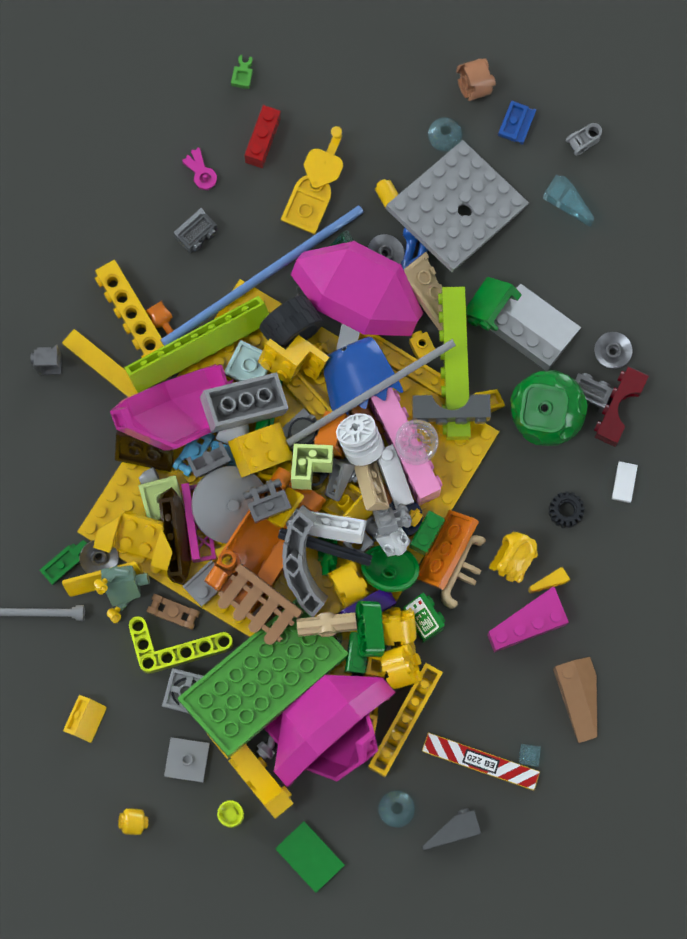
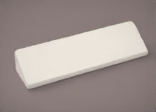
M296 509L287 521V529L299 509ZM311 511L317 516V519L308 535L357 544L362 543L366 520Z

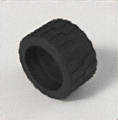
M299 295L274 309L262 321L259 329L267 340L272 339L286 350L298 335L305 340L310 339L322 327L324 320L307 296Z

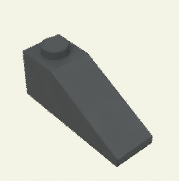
M469 808L457 811L458 815L454 816L422 846V850L481 834L475 811H469Z

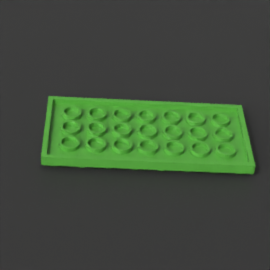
M295 599V600L292 602L293 604H295L297 607H299L301 610L304 611V613L301 615L300 618H309V617H311V616L299 605V603L297 602V599ZM276 615L265 625L271 628L279 616ZM294 617V625H288L280 635L283 638L282 641H276L274 644L268 645L264 641V636L267 632L261 628L259 632L253 634L177 699L227 757L230 758L318 680L330 673L348 657L349 653L333 636L321 637L319 635L298 637L296 619L299 618Z

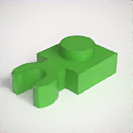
M240 55L238 58L240 67L234 66L231 86L249 89L253 69L248 68L252 66V57H249V61L244 63L242 61L243 55Z

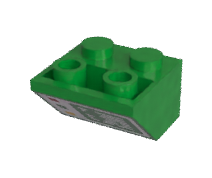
M424 592L404 606L402 610H414L416 632L423 643L442 632L445 626L443 615L435 611L434 601L429 595L426 596Z

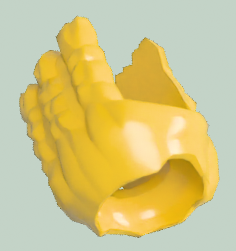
M514 531L505 535L497 555H495L494 560L489 565V569L493 571L498 570V575L502 577L506 574L507 581L520 583L524 579L525 572L531 565V562L538 556L536 541L525 534Z

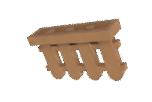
M239 564L235 569L238 575H232L230 577L232 582L225 592L220 591L218 593L220 596L218 606L226 609L231 604L236 608L233 612L235 620L241 621L245 617L251 620L249 623V630L251 632H259L262 628L267 632L264 636L266 644L272 645L276 641L281 642L283 638L280 635L288 625L293 626L295 623L293 618H300L304 611L246 566ZM248 581L254 584L252 588L246 585ZM244 589L248 594L238 604L234 599ZM263 593L269 596L268 600L262 597ZM257 601H260L264 605L259 610V612L255 616H253L250 613V610L253 608ZM279 604L285 608L283 612L277 609ZM274 612L279 618L269 628L265 623Z

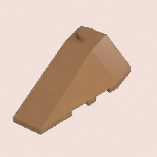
M582 658L555 666L553 671L578 743L597 738V680L591 658Z

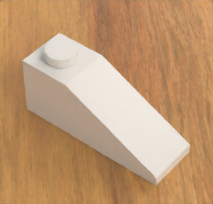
M393 444L384 448L383 454L376 461L397 510L399 504L402 503L407 506L413 504L414 500Z

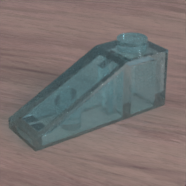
M556 174L545 191L543 199L591 227L595 218L568 178Z

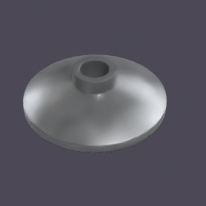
M378 235L368 245L369 249L379 254L381 252L386 253L387 258L398 264H401V261L404 259L402 244L391 235Z
M608 332L597 340L594 351L601 365L610 369H618L630 361L633 349L631 342L625 335L618 332ZM611 349L615 350V351H616V354H615V355H611V354L609 353V350H611Z
M95 540L87 543L80 552V564L86 573L111 568L118 564L119 556L117 549L113 547L109 553L93 548ZM97 553L102 554L100 558L95 557Z

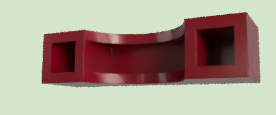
M628 367L626 371H621L617 380L620 384L618 388H613L610 395L612 401L610 405L606 404L602 411V414L605 416L602 422L598 420L594 431L597 432L595 438L616 447L625 428L618 415L619 403L626 398L639 397L649 377L648 375L631 367Z

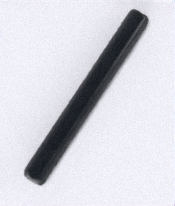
M281 528L278 538L285 540L288 529ZM308 536L306 547L366 566L371 564L372 555L315 537Z

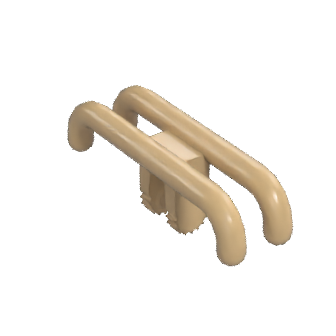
M479 535L471 536L444 590H441V601L446 607L453 609L458 605V602L451 597V590L456 579L475 586L476 580L461 573L460 570L462 568L480 575L481 570L464 561L471 545L482 546L486 542L484 537Z

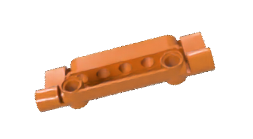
M278 467L270 479L272 481L280 479L282 486L275 488L276 492L285 491L286 488L292 489L291 473ZM293 489L304 495L303 500L296 509H300L303 505L310 511L319 512L326 502L324 497L313 490ZM270 491L260 494V499L264 498L265 494ZM248 510L204 581L216 591L225 592L232 582L230 577L238 575L235 567L243 564L273 587L284 570L282 554L285 540L278 538L281 527H276L267 519L255 523L250 510ZM225 557L233 559L229 565H224L222 561ZM250 581L246 583L250 588L254 586ZM242 589L234 601L240 604L248 592ZM265 593L262 594L263 598L267 596ZM257 601L250 610L251 614L256 610L260 601Z

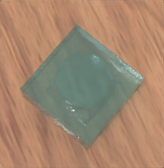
M521 744L518 764L538 767L541 747Z

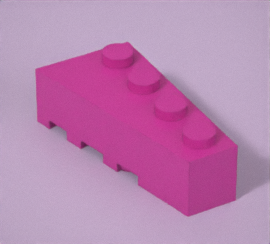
M553 586L488 632L487 636L494 653L561 628L569 623L555 587Z

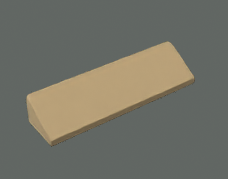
M374 461L364 466L355 465L354 470L366 510L389 509L377 462Z

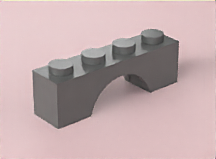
M490 394L470 395L468 402L456 410H447L440 407L432 395L412 396V422H417V425H427L428 422H436L437 425H445L448 422L467 424V421H475V424H485L491 418Z

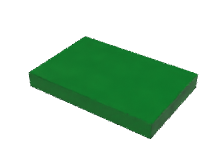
M305 822L301 823L275 848L315 893L345 866Z

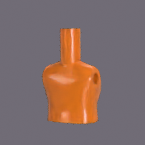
M162 301L146 310L155 328L163 327L167 335L173 331L169 324L173 316Z

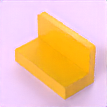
M79 695L63 731L91 743L107 707Z

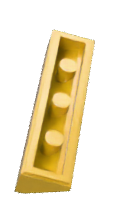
M136 561L118 565L120 567L131 565L134 567L137 575L142 574L141 564ZM101 570L63 580L62 584L70 597L95 591V580H102Z

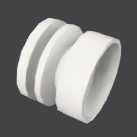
M354 414L345 418L338 425L336 430L337 439L343 448L347 460L351 464L356 466L368 465L378 460L383 454L385 448L384 441L371 416L367 414Z

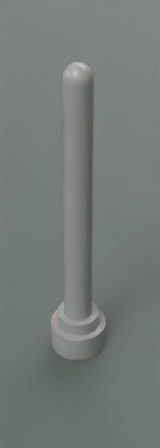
M76 605L72 609L0 608V616L72 617L76 621H84L85 606Z

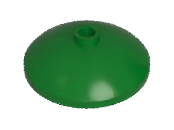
M378 545L366 552L372 555V561L370 566L361 564V573L371 586L386 592H400L410 588L416 582L419 575V564L414 555L408 550L399 556H387L382 547Z

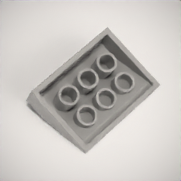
M520 284L516 289L522 296L518 301L509 298L494 320L498 330L491 331L541 368L549 371L581 327Z

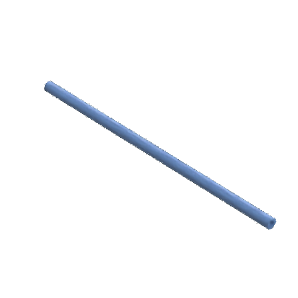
M358 205L161 339L162 344L165 346L190 332L297 259L303 252L309 251L364 213L362 208Z

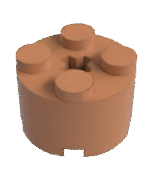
M485 58L457 66V74L460 73V79H457L463 96L465 98L469 97L468 101L490 95L492 93V86L496 85L494 76L490 75L488 61Z

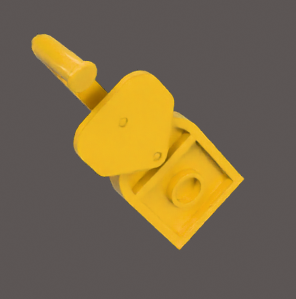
M338 126L331 129L333 137L326 152L320 149H313L308 153L304 162L307 175L297 181L280 219L284 223L313 235L316 234L331 199L329 183L336 181L343 169L342 160L335 156L342 139V129Z

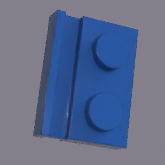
M511 101L498 136L514 142L517 141L523 145L536 109H530L528 106Z

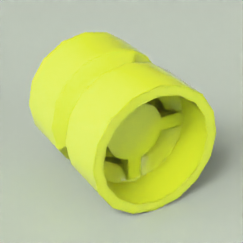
M226 801L219 806L217 816L224 826L234 828L242 823L244 811L237 802Z

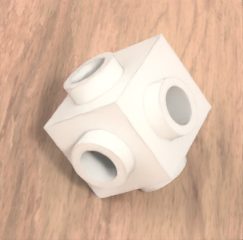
M398 527L397 532L378 535L376 538L387 556L402 555L411 542L401 527Z

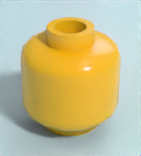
M126 808L123 813L119 814L118 828L124 834L140 835L148 827V817H145L144 811L141 809Z

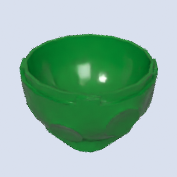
M556 370L538 371L529 375L515 387L510 399L512 420L516 428L527 441L535 445L555 446L569 441L582 428L587 414V400L583 389L572 377ZM544 404L548 406V410L546 412L542 410V406Z

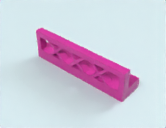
M181 484L192 561L197 563L216 560L214 541L207 536L203 540L197 535L199 528L195 524L191 508V490H195L197 485ZM203 544L211 548L210 556L200 557L199 550Z

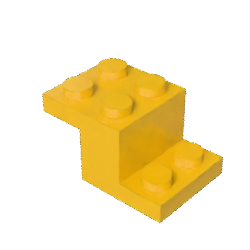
M298 335L286 350L272 339H269L258 359V363L272 373L277 372L279 380L289 384L300 369L307 376L317 380L329 356Z

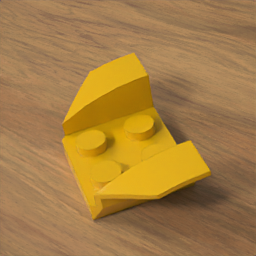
M129 511L123 512L118 518L98 529L93 548L109 553L114 547L152 559L151 566L168 570L173 553L163 532L164 526L162 521Z

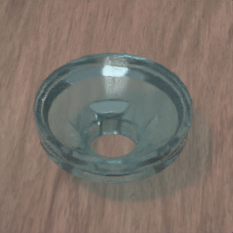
M443 117L431 124L428 138L434 148L441 151H449L460 143L462 131L455 120ZM443 126H448L451 129V133L443 135L440 129Z
M389 792L379 803V815L383 822L391 827L405 826L414 815V803L404 792ZM396 802L403 806L402 813L397 815L391 811L392 804Z

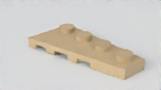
M425 252L403 270L419 304L438 330H442V323H439L438 313L442 312V305H438V293H441L442 285H439L435 277L434 267L430 266L429 256Z

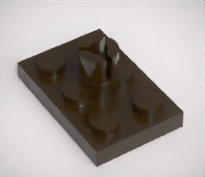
M117 430L115 461L149 468L154 467L158 470L171 472L174 449L164 451Z

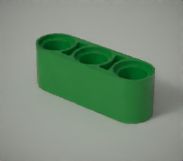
M358 601L356 605L359 653L363 657H382L385 651L381 605L375 601Z

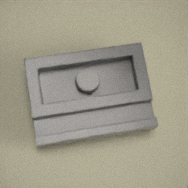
M212 560L183 585V588L201 607L218 593V591L204 581L215 565Z

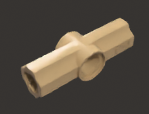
M325 612L318 614L317 617L296 619L298 637L311 635L330 637L338 632L357 631L355 613L335 615L334 613Z

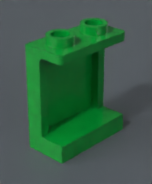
M487 277L466 307L467 322L475 327L479 325L487 331L489 329L497 331L498 326L494 323V320L509 298L518 301L522 294L511 283Z

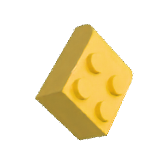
M280 422L228 441L241 478L293 459Z

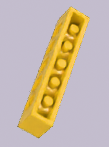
M115 259L96 269L97 277H95V281L99 287H104L106 291L104 296L109 303L113 302L116 307L113 311L118 319H123L124 324L122 326L126 333L132 334L134 338L132 340L136 350L140 349L143 353L141 358L163 347L160 334ZM112 281L118 282L116 287H109L108 285ZM123 296H124V297H127V301H126V302H124V303H119V302H118V299H119L120 297H123ZM130 312L137 314L133 319H129L127 315ZM139 328L146 329L144 334L136 333ZM150 343L156 345L153 350H147L146 346Z
M425 663L421 670L422 681L414 683L381 742L378 751L370 762L368 769L384 778L386 777L443 673L442 671Z

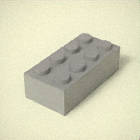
M277 372L207 389L200 396L211 433L282 416L289 409Z

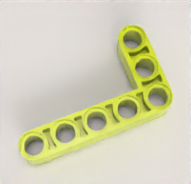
M134 617L129 622V629L139 666L147 674L218 655L231 650L233 646L231 635L221 632L155 651L146 621L142 617ZM137 622H142L144 625L140 631L133 629L134 624ZM224 637L228 638L230 641L228 646L221 647L219 640ZM141 641H148L147 649L141 650L138 648ZM203 643L210 644L211 648L208 652L200 651V646ZM185 648L192 650L188 658L181 656V652ZM165 654H171L173 656V659L170 663H164L162 661V658ZM147 659L154 661V665L150 669L144 668L143 665Z

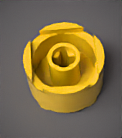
M354 562L347 563L328 573L330 582H334L333 589L343 606L345 605V608L369 595L366 589V582L363 577L359 578L358 569Z
M393 607L389 609V612L382 613L385 645L393 646L394 642L401 641L402 645L416 640L417 632L414 610L401 611L399 607Z
M410 644L385 651L381 657L383 672L387 671L389 677L386 680L393 689L422 681V675L419 670L421 659L418 653L414 654Z

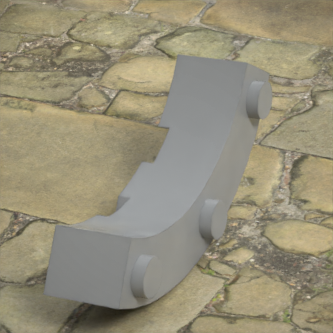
M302 505L287 530L283 544V569L288 586L297 598V602L311 617H314L325 604L328 596L317 586L307 565V538L317 516Z

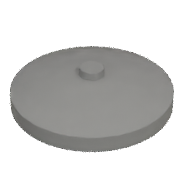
M236 466L219 467L207 473L195 487L191 502L193 518L198 528L212 540L227 544L248 512V504L254 502L253 497L245 500L243 493L249 491L251 487L263 485L261 480L255 474L241 478Z

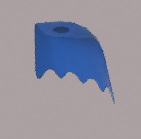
M368 336L327 354L329 359L323 370L332 412L395 374L379 345L372 337ZM399 381L389 386L391 388L396 389L398 392L403 393V389ZM389 387L374 396L385 401ZM369 399L359 404V406L366 409Z

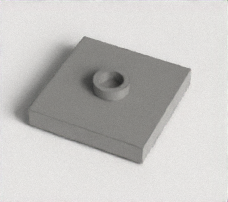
M171 737L164 777L203 783L210 743Z

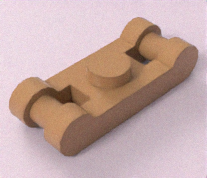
M153 594V602L151 606H148L147 613L189 630L194 629V621L199 617V611ZM160 604L165 605L163 612L158 610ZM184 613L189 615L187 621L182 620Z

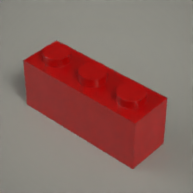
M265 105L262 106L245 152V163L263 168L281 120L280 110Z

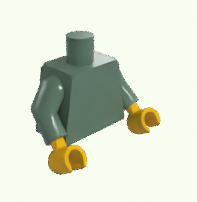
M131 565L101 569L102 580L97 579L94 582L96 592L99 595L106 592L112 607L115 606V609L110 608L107 611V616L113 623L120 621L121 614L119 612L123 611L129 602L141 596L140 586L150 584L148 573L137 575L134 567Z

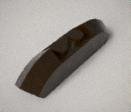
M171 487L163 492L158 499L160 517L164 526L163 532L173 552L167 575L172 582L184 585L191 563L186 515L179 495Z

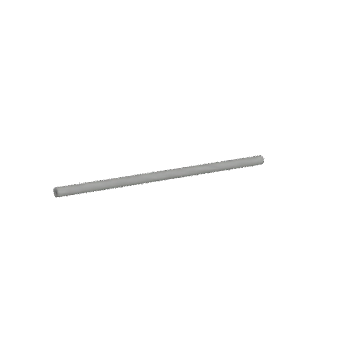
M451 339L288 438L286 440L288 445L292 446L455 347L456 344Z

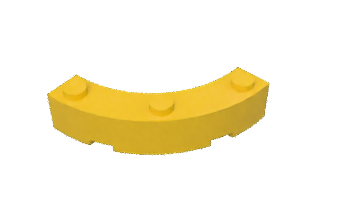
M214 742V744L218 747V749H219V750L223 753V755L228 759L227 755H226V754L219 748V746ZM246 744L231 756L229 763L275 819L294 804L289 798L292 795L285 786L282 788L265 769L268 766L261 757L257 759Z

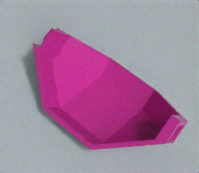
M355 241L305 251L296 260L291 273L293 279L317 311L364 335L411 336L418 320L423 315V311L402 265Z
M214 364L161 382L125 398L110 413L118 431L164 451L177 449L211 433L200 400L203 391L231 384L233 380L227 381L222 365Z
M324 675L283 711L274 769L276 775L286 787H290L294 780L326 749L380 704L390 700V697L396 692L383 677Z
M283 713L264 728L277 744L279 742ZM367 714L305 770L338 781L378 751L370 715Z

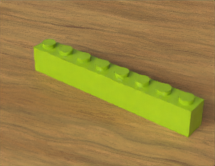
M442 287L441 293H438V305H442V312L438 313L439 323H442V330H439V341H443V344L452 339L456 344L455 347L440 355V360H444V367H441L440 373L445 385L441 386V397H445V405H442V408L456 410L463 407L469 400L465 287ZM467 421V424L448 422V424L443 425V435H446V440H470V421Z
M257 296L124 368L133 386L139 393L159 382L165 381L176 373L182 372L192 364L199 363L205 357L216 354L220 349L231 346L235 341L249 336L252 332L259 329L262 321L269 315L268 309L262 299Z

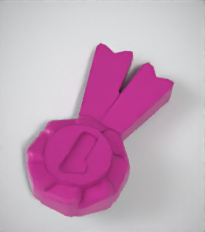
M198 147L196 150H191L194 160L187 155L186 159H183L182 162L195 173L194 182L197 187L202 190H210L216 185L217 175L213 169L205 167L200 148Z

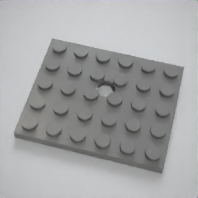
M462 140L390 201L385 209L442 264L453 272L524 210L529 202ZM461 205L468 206L471 209V215L461 216L458 213V207Z

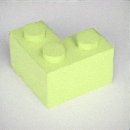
M294 444L291 471L292 489L312 490L313 472H333V445Z

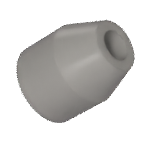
M152 467L144 471L139 476L141 484L159 480V476L155 468Z

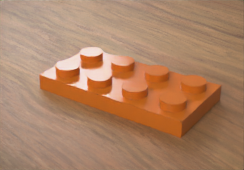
M449 510L441 531L419 567L417 580L444 590L479 521Z

